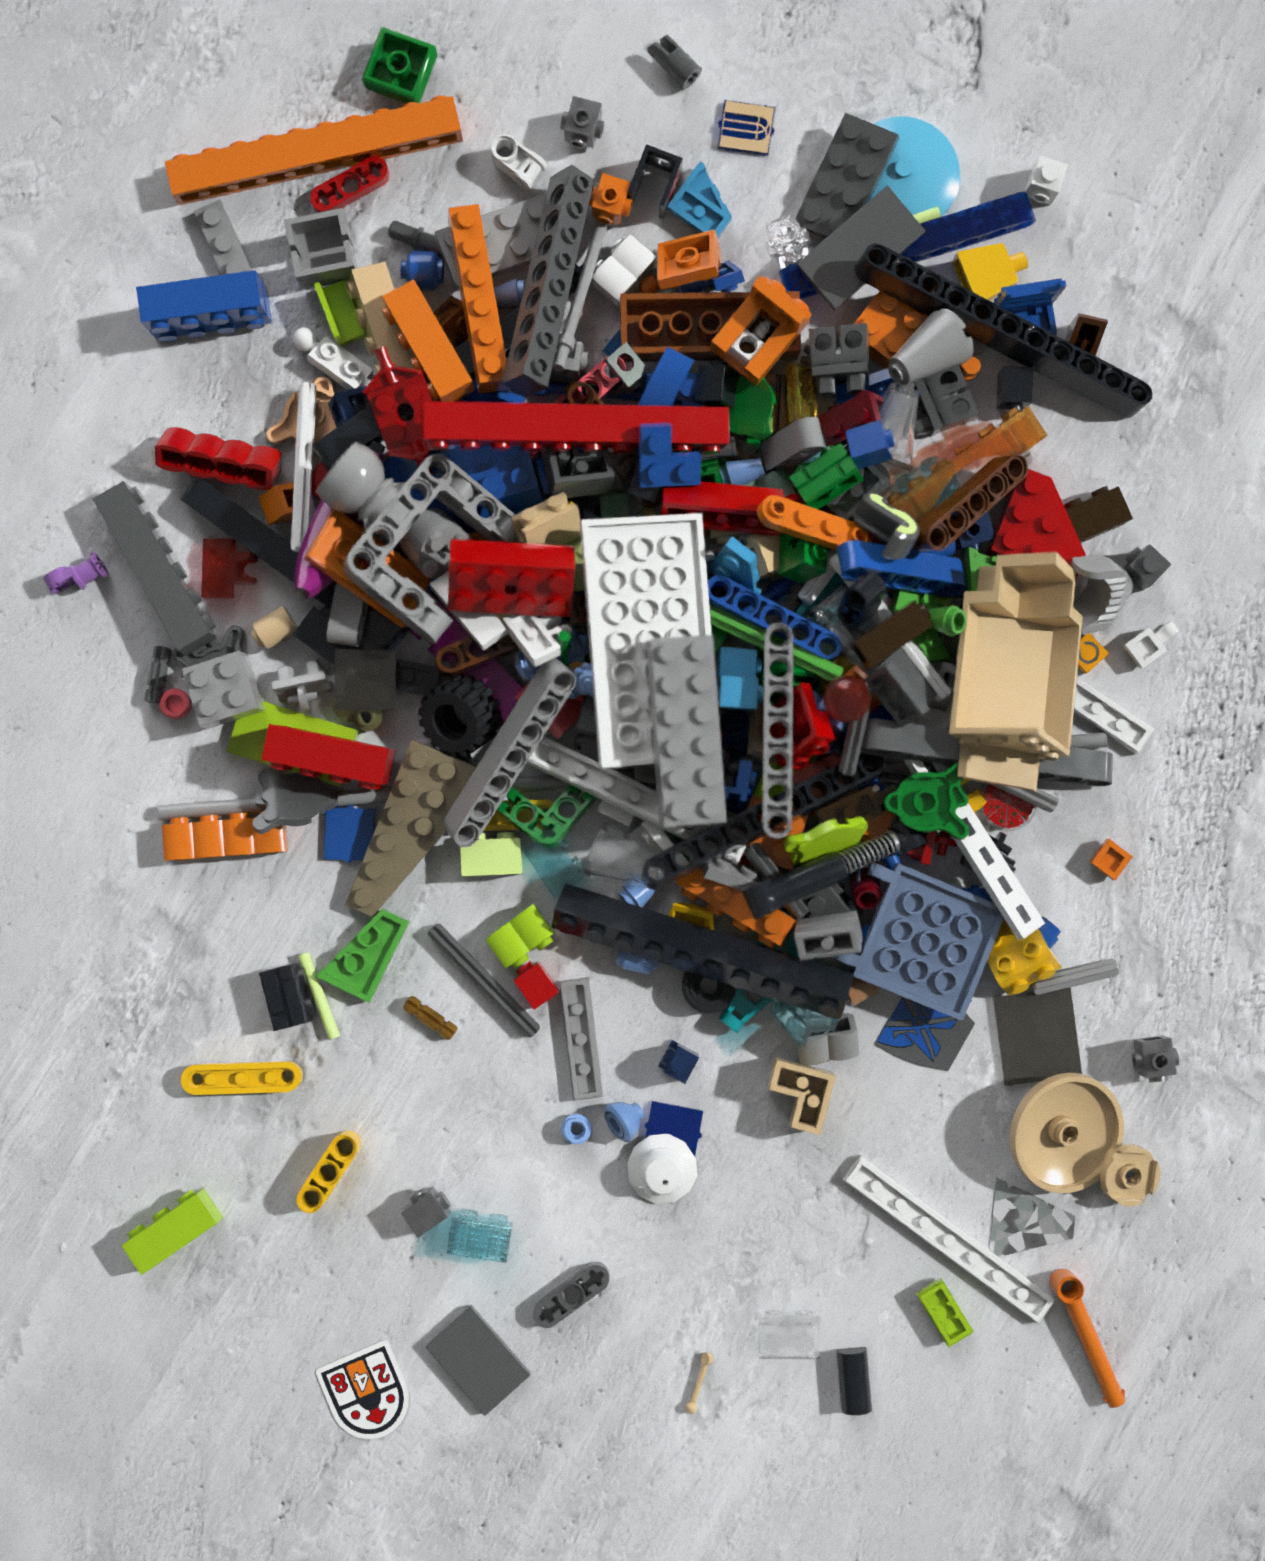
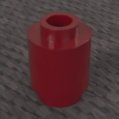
M868 867L857 869L851 874L849 879L852 899L857 906L864 910L874 909L879 905L882 898L880 880L867 874Z

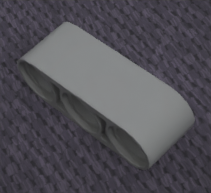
M807 417L799 419L761 443L766 474L784 468L785 472L824 450L819 418Z
M337 582L327 627V642L359 647L368 604Z

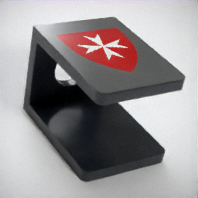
M646 144L629 186L627 198L632 199L634 203L648 165L672 173L659 205V217L664 219L667 206L672 199L682 174L683 158ZM658 158L664 159L669 163L663 162Z

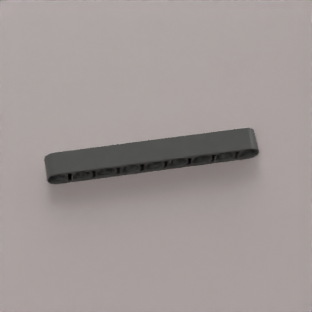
M867 719L860 752L874 756L921 762L927 761V763L951 766L959 761L960 740L949 734L950 729L911 723L900 727L896 721ZM1070 747L1069 757L1059 756L1057 761L1040 759L1038 778L1089 786H1109L1112 784L1113 754L1104 751Z

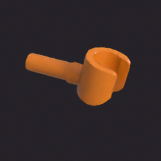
M649 275L642 280L639 289L642 293H653L660 287L654 276Z

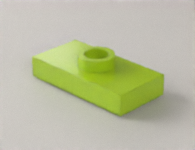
M942 1278L916 1292L948 1348L974 1333Z

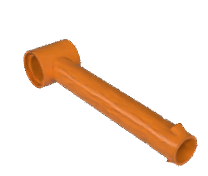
M1064 1268L1057 1269L1050 1276V1288L1065 1304L1104 1394L1102 1400L1110 1408L1119 1407L1126 1401L1125 1390L1120 1388L1116 1380V1376L1082 1300L1084 1286L1070 1270ZM1072 1280L1071 1288L1068 1291L1061 1292L1062 1284L1065 1281Z

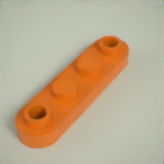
M768 496L759 504L757 509L758 518L764 526L837 551V547L846 541L858 540L857 537L859 541L870 543L872 541L870 533L856 525L855 522L780 496ZM774 507L779 510V513L774 510Z

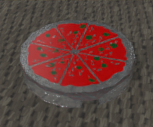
M984 782L980 787L987 803L978 810V814L986 825L995 830L1003 832L1019 830L1031 821L1036 812V806L987 782Z

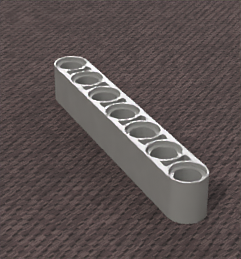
M782 623L771 625L765 633L763 829L766 835L772 839H781L788 834L791 829L793 634L791 629ZM775 632H782L786 635L788 641L785 645L778 647L771 643L770 636ZM777 662L784 664L787 668V673L783 677H774L769 670L772 664ZM775 693L783 694L787 699V704L779 709L772 707L769 703L771 695ZM774 724H781L786 728L787 734L783 739L776 740L770 736L769 728ZM778 754L785 758L787 764L783 770L775 771L771 769L768 761L773 755ZM779 785L785 789L786 798L783 801L774 802L769 798L768 791L772 786ZM774 816L783 818L786 823L785 830L778 834L771 832L768 828V821Z
M553 658L540 665L444 819V828L460 847H469L479 839L574 689L576 677L559 659Z

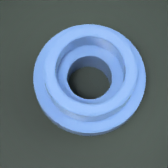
M569 1115L563 1121L562 1135L571 1144H582L590 1137L591 1123L584 1115ZM575 1123L582 1126V1131L579 1134L571 1131V1126Z

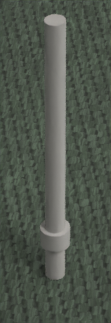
M598 222L595 226L563 333L559 335L557 352L552 366L558 372L564 370L568 354H571L576 342L574 335L607 230L606 224Z

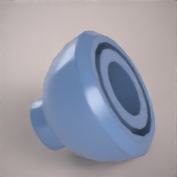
M614 1102L605 1106L604 1110L605 1120L612 1133L623 1142L632 1140L639 1130L640 1120L644 1118L641 1107L636 1102L632 1104Z

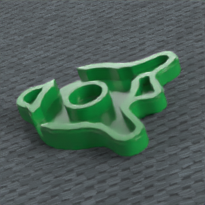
M738 373L734 408H729V430L734 434L747 435L759 441H766L772 436L773 417L771 415L774 404L777 405L774 391L766 382L765 377L757 386H754Z
M958 763L952 764L948 769L939 773L927 771L912 774L904 779L894 792L887 794L884 798V808L888 812L895 814L905 826L914 831L932 832L940 830L959 840L965 839L969 834L968 825L956 814L957 808L965 807L969 802L967 795L961 788V782L964 778L957 777Z

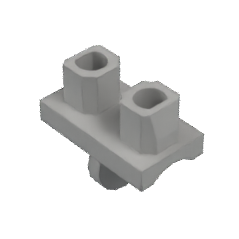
M318 660L306 662L304 664L305 675L295 676V671L292 667L277 668L276 681H271L272 690L276 692L280 702L288 700L289 705L300 704L302 711L310 710L309 701L319 700L318 694L332 691L331 683Z

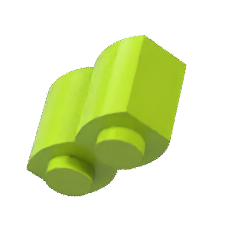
M533 903L488 936L485 941L505 968L512 965L516 969L529 959L527 956L529 951L535 947L541 951L554 940L551 938V935L555 933V930L551 928L550 923L536 904Z

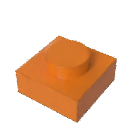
M1105 839L1089 863L1111 880H1116L1133 856L1112 840Z

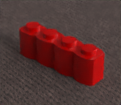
M171 427L165 430L155 445V465L171 472L185 471L195 477H214L227 484L243 483L252 489L265 491L274 486L282 471V453L269 446L253 447L240 440L231 439L224 441L212 434L201 433L195 435L187 429Z

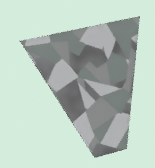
M996 1177L989 1248L992 1253L1001 1257L1073 1239L1075 1215Z

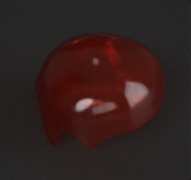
M844 675L836 677L827 685L823 701L825 709L833 719L848 723L858 721L867 713L871 703V695L864 681L855 676Z

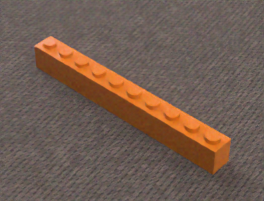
M441 95L424 103L409 102L401 108L393 110L386 108L378 109L373 114L362 117L360 115H351L340 122H321L316 127L309 129L294 128L286 134L278 136L268 134L251 142L236 141L230 144L229 147L220 149L210 147L194 155L179 154L171 160L165 161L172 196L180 206L352 167L371 156H378L384 160L463 142V137L453 96Z

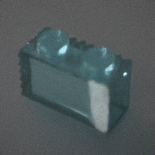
M460 1209V1213L453 1214L446 1254L502 1263L507 1262L513 1222L507 1221L508 1217L506 1215L490 1214L489 1218L477 1216L478 1212L470 1209Z

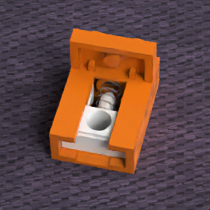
M759 276L752 285L750 295L711 341L710 350L754 386H757L807 326L812 314L809 312L810 309L807 304L798 298L790 297L780 282L775 279H768L766 276L764 278ZM759 317L762 320H764L759 321L760 324L755 328V330H751L752 332L749 331V329L752 327V325L757 321ZM775 329L769 339L763 343L762 339H765L766 334L770 333L769 330ZM745 342L751 343L755 351L750 354L744 353L739 345Z

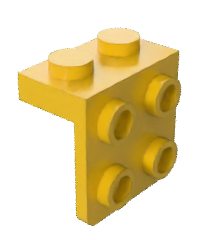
M1003 920L987 962L1000 987L1010 996L1024 992L1030 984L1038 980L1052 977L1062 966L1049 949L1039 928L1024 939L1018 940L1006 920Z

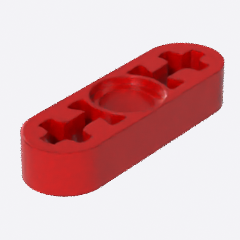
M371 156L318 185L310 194V201L314 210L320 213L344 208L382 187L388 182L390 176L386 162L378 156ZM375 166L380 171L381 175L379 177L371 174L372 167ZM360 173H362L364 178L366 179V185H363L362 179L359 176ZM348 179L358 182V188L353 193H346L342 190L343 183ZM335 187L337 188L338 193L341 196V199L339 200L333 190V188ZM325 195L326 198H329L330 204L324 206L323 203H320L319 197Z

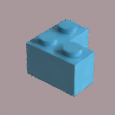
M720 647L718 649L716 673L718 710L750 712L757 709L758 704H762L763 686L758 685L759 678H755L756 675L761 674L762 658L757 657V650Z

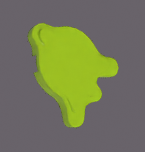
M863 817L846 819V824L838 825L837 821L832 819L806 833L786 837L783 841V846L787 852H791L790 858L793 864H800L802 866L833 851L842 853L843 850L847 851L848 848L857 846L868 828L866 820Z

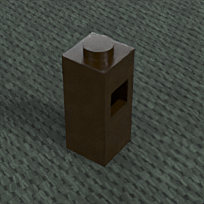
M916 600L911 601L849 643L865 669L872 668L933 626L929 621L931 615L922 603L918 604Z

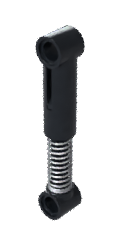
M899 821L888 827V831L880 834V836L848 848L847 851L843 850L842 853L833 851L773 879H767L742 891V894L754 920H757L779 910L783 906L847 879V873H852V870L856 871L857 868L866 867V864L870 865L871 862L880 861V858L884 859L885 856L889 857L890 854L894 855L897 852L900 855L906 854L927 844L928 841L923 832L914 831Z

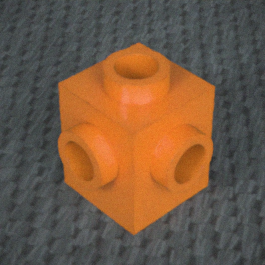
M603 173L598 188H592L589 205L592 206V217L608 226L612 224L620 225L623 216L628 217L633 200L627 198L631 182Z

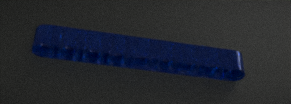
M1027 192L1015 193L920 223L926 232L901 255L917 263L1027 228L1036 222ZM797 263L788 265L779 271L782 285L786 291H800V300L819 294L797 268Z

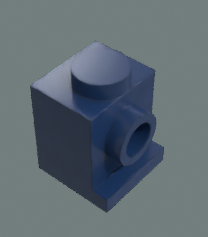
M671 1040L658 1067L662 1068L665 1074L686 1084L700 1057L693 1050Z

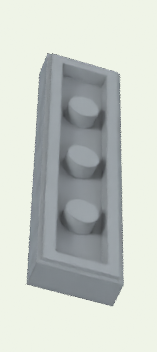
M589 977L559 981L573 1101L603 1097Z

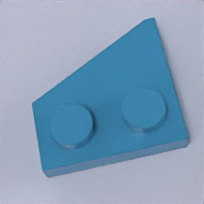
M700 161L668 204L667 211L698 233L715 229L717 238H719L731 222L732 215L726 204L722 202L716 185L709 178L704 163Z
M731 537L708 569L715 576L727 577L758 594L762 593L761 589L756 587V583L760 579L759 571L756 567L758 564L757 555Z

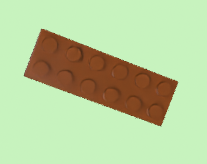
M786 291L790 297L800 299V291ZM750 292L620 294L621 345L627 342L641 361H660L667 347L695 361L722 360L710 350L711 341L750 295ZM759 317L757 321L749 329V331L752 332L751 330H755V325L758 326L760 324L759 321L764 320H762ZM775 329L769 330L770 333L766 334L765 339H762L763 343L769 339ZM801 333L779 360H797L801 352ZM745 342L739 345L744 353L750 354L755 351L751 343ZM621 355V359L624 362H632L628 356Z

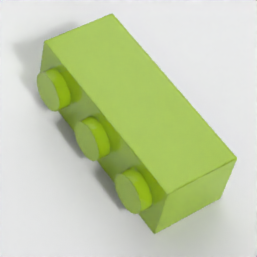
M204 1188L196 1194L191 1189L177 1199L180 1205L171 1211L166 1206L153 1215L154 1223L146 1228L143 1224H140L127 1233L129 1240L121 1246L141 1276L223 1219V1216Z

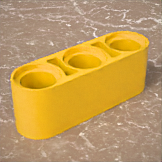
M351 1130L341 1132L332 1140L298 1192L297 1205L303 1212L314 1213L318 1211L338 1185L360 1151L361 1139L356 1132ZM341 1139H347L352 1143L353 1150L351 1153H345L340 1150L339 1141ZM323 1165H332L336 1170V1177H326L322 1171ZM306 1191H316L319 1195V1203H310L306 1198Z

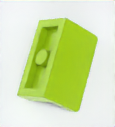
M343 280L322 288L320 282L314 283L337 344L343 347L367 337L364 328L358 325L355 315L356 307L353 299L349 298L346 281Z

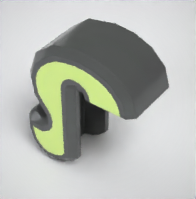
M876 493L864 494L852 515L856 525L887 543L881 556L887 559H904L919 537L920 528L915 519L900 509L888 506L887 499Z

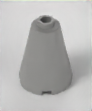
M946 308L932 312L889 360L888 371L891 378L895 382L907 385L966 363L971 359L974 348L972 337L966 338L962 330L966 327L964 322L954 312Z

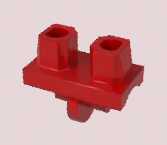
M937 830L927 832L926 839L928 843L906 853V855L920 860V864L929 866L934 843L939 844L937 855L946 856L947 847H957V843L955 840L949 839L950 834L945 831L941 832V836H936Z

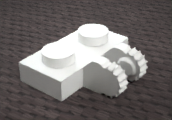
M511 614L503 618V624L507 628L509 635L534 667L560 656L561 647L557 643L559 633L561 631H568L571 635L573 632L567 624L558 626L562 622V617L541 616L538 618L534 615Z

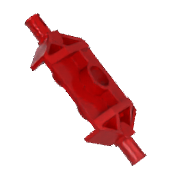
M386 346L373 350L380 365V372L362 392L368 397L388 450L386 452L387 456L414 459L419 468L425 459L430 456L429 452L431 451L429 445H421V406L423 401H433L422 370L396 366L395 363L392 364ZM402 403L411 405L414 410V416L409 421L403 420L399 415L398 410ZM430 467L429 473L430 475H434L432 468Z

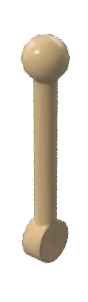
M703 1353L701 1355L702 1366L691 1400L685 1406V1410L689 1414H693L697 1410L696 1401L707 1367L713 1363V1355L711 1353Z

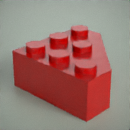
M1028 468L1026 477L1008 493L994 529L995 538L990 540L985 555L997 557V555L1057 552L1071 566L1073 557L1086 556L1085 551L1052 478Z

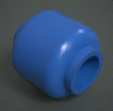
M411 251L407 256V261H401V279H406L407 283L414 279L420 291H435L438 284H443L444 261L439 260L438 255L433 251Z

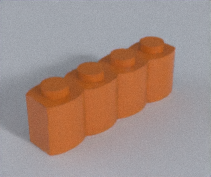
M248 813L229 814L230 820H218V815L200 816V822L189 823L188 817L170 818V824L162 825L164 861L288 852L286 825L275 827L264 834H258L254 831L252 825L255 818H248Z

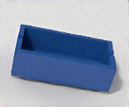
M256 270L136 287L140 321L155 339L163 342L174 341L177 339V336L184 335L193 338L203 337L206 335V332L212 331L232 333L235 331V328L241 327L260 329L264 327V324L272 323L268 289L264 282L261 281Z

